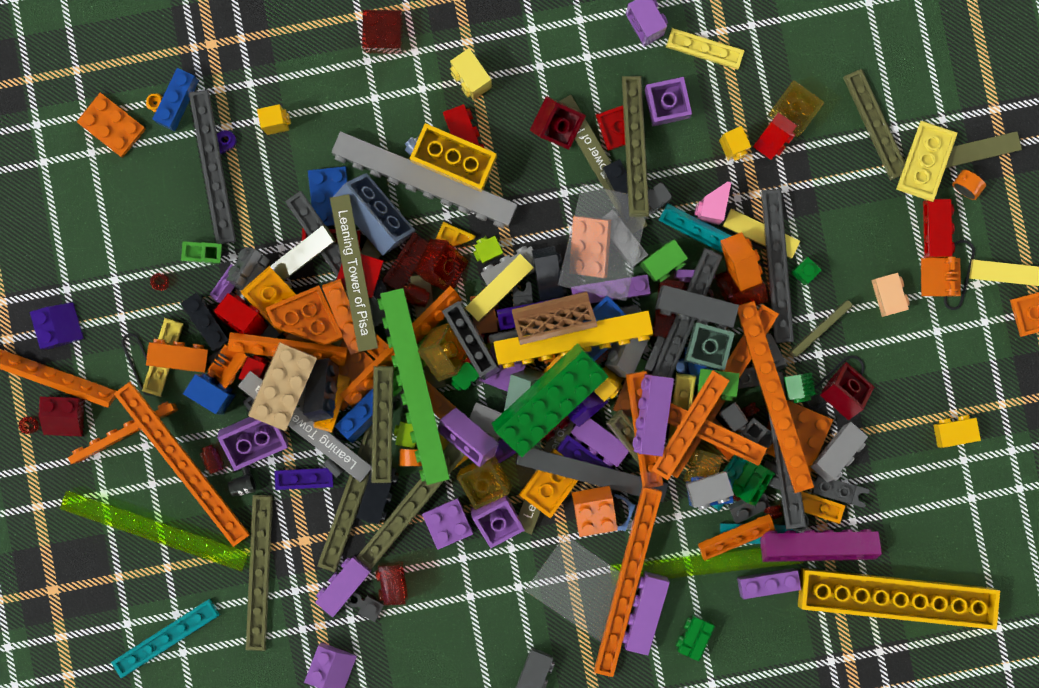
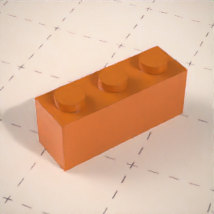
M154 339L148 345L146 365L205 373L208 349H204L205 345L193 344V347H187L184 342L173 341V345L165 344V340Z

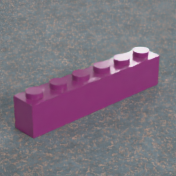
M850 529L841 532L825 530L822 533H815L814 530H807L803 533H796L793 530L784 533L768 531L760 539L762 562L876 560L882 554L879 532H872L871 529H864L860 532H853Z

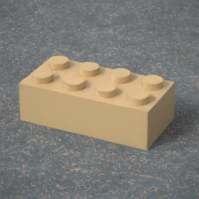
M279 342L248 416L286 431L317 358Z

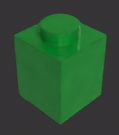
M806 257L790 273L805 286L816 277L821 269L809 257Z

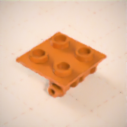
M921 258V296H961L960 258Z
M224 344L220 351L221 354H218L225 362L223 363L215 358L214 361L220 365L213 362L208 368L209 372L207 373L210 377H215L225 389L233 383L236 373L244 366L248 357L245 353L228 351V344Z

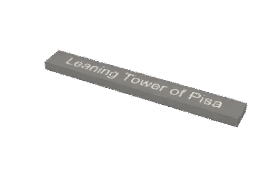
M249 371L238 387L255 399L263 380ZM296 407L288 426L361 482L371 470V465L328 431L314 428V422L303 415V412Z

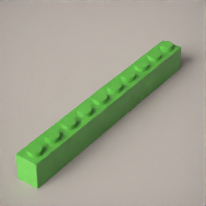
M404 289L380 293L381 298L377 300L380 310H384L385 313L382 321L384 329H389L390 336L387 337L389 348H393L395 354L391 358L393 366L398 367L399 374L396 375L398 386H403L404 391L401 394L403 405L408 407L409 412L405 413L407 423L412 424L413 432H410L412 444H417L418 451H414L417 463L421 462L423 470H419L421 481H426V485L449 480Z

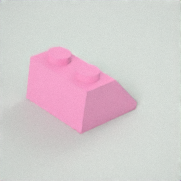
M726 182L696 204L694 215H697V219L715 225H720L724 221L731 182Z

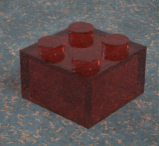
M363 10L362 48L364 53L402 54L403 15L401 10Z

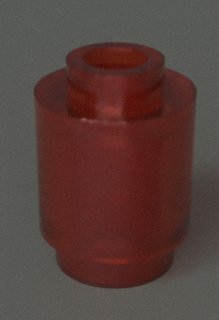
M409 283L408 286H403L406 302L418 307L426 306L430 297L427 289Z
M209 445L201 448L202 452L199 455L205 470H208L209 474L224 469L222 465L224 462L218 447Z

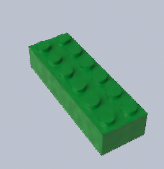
M577 343L491 424L495 432L517 454L523 457L609 376Z

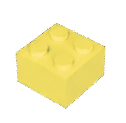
M470 48L450 61L451 75L456 82H461V89L467 98L471 97L475 100L492 88L491 78Z

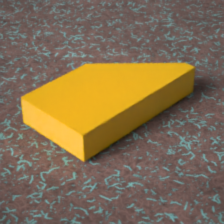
M443 222L436 240L451 247H456L474 240L476 236Z

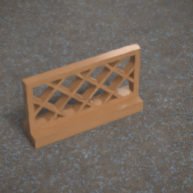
M588 292L511 309L520 345L597 327ZM573 316L578 317L576 320L571 319ZM554 321L559 322L556 325L552 324ZM535 325L539 326L538 329H533Z

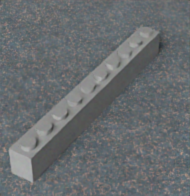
M341 131L331 152L335 156V160L345 164L346 161L353 163L352 167L363 171L364 168L370 170V174L380 178L381 175L387 177V181L392 184L406 185L405 189L409 191H421L426 198L432 200L434 197L438 198L443 205L448 207L455 205L459 207V211L465 214L472 212L476 214V218L482 221L487 219L494 221L493 225L504 229V226L509 228L517 209L516 203L484 190L479 192L416 165L409 159Z

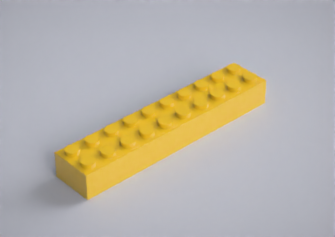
M801 568V590H799L798 607L803 610L997 630L1000 590L994 588Z

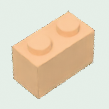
M898 273L871 280L882 317L909 310V299L907 295H904L902 288L904 287V282Z

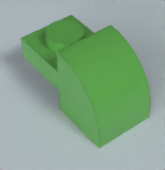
M183 241L181 261L220 264L222 244Z

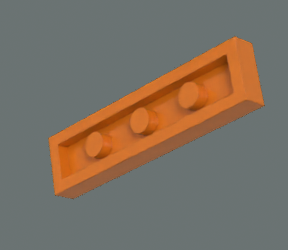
M341 279L322 285L350 355L358 353L349 299Z
M770 514L730 531L723 532L711 539L704 540L698 544L703 560H708L758 539L768 531H775L773 520Z

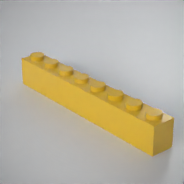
M649 311L596 321L597 327L523 345H520L518 337L495 341L494 347L497 363L505 369L515 367L514 363L522 362V365L534 363V359L541 358L542 361L551 360L553 355L561 354V357H563L577 343L586 352H590L592 347L599 346V349L610 348L612 343L618 342L620 346L630 344L632 339L638 338V342L650 340L649 336L653 335Z

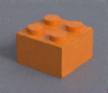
M741 232L721 240L726 268L739 290L743 291L761 284L763 271L758 263L760 257L757 250H753L750 239H746Z
M610 486L572 492L579 537L617 531Z

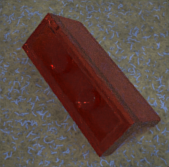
M414 232L382 281L395 290L403 288L431 247V244Z

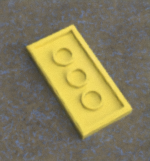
M920 121L896 190L933 202L957 132Z

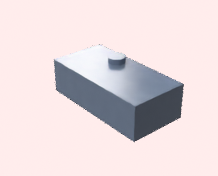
M367 173L346 182L333 196L350 195L355 224L382 256L404 244L416 231Z

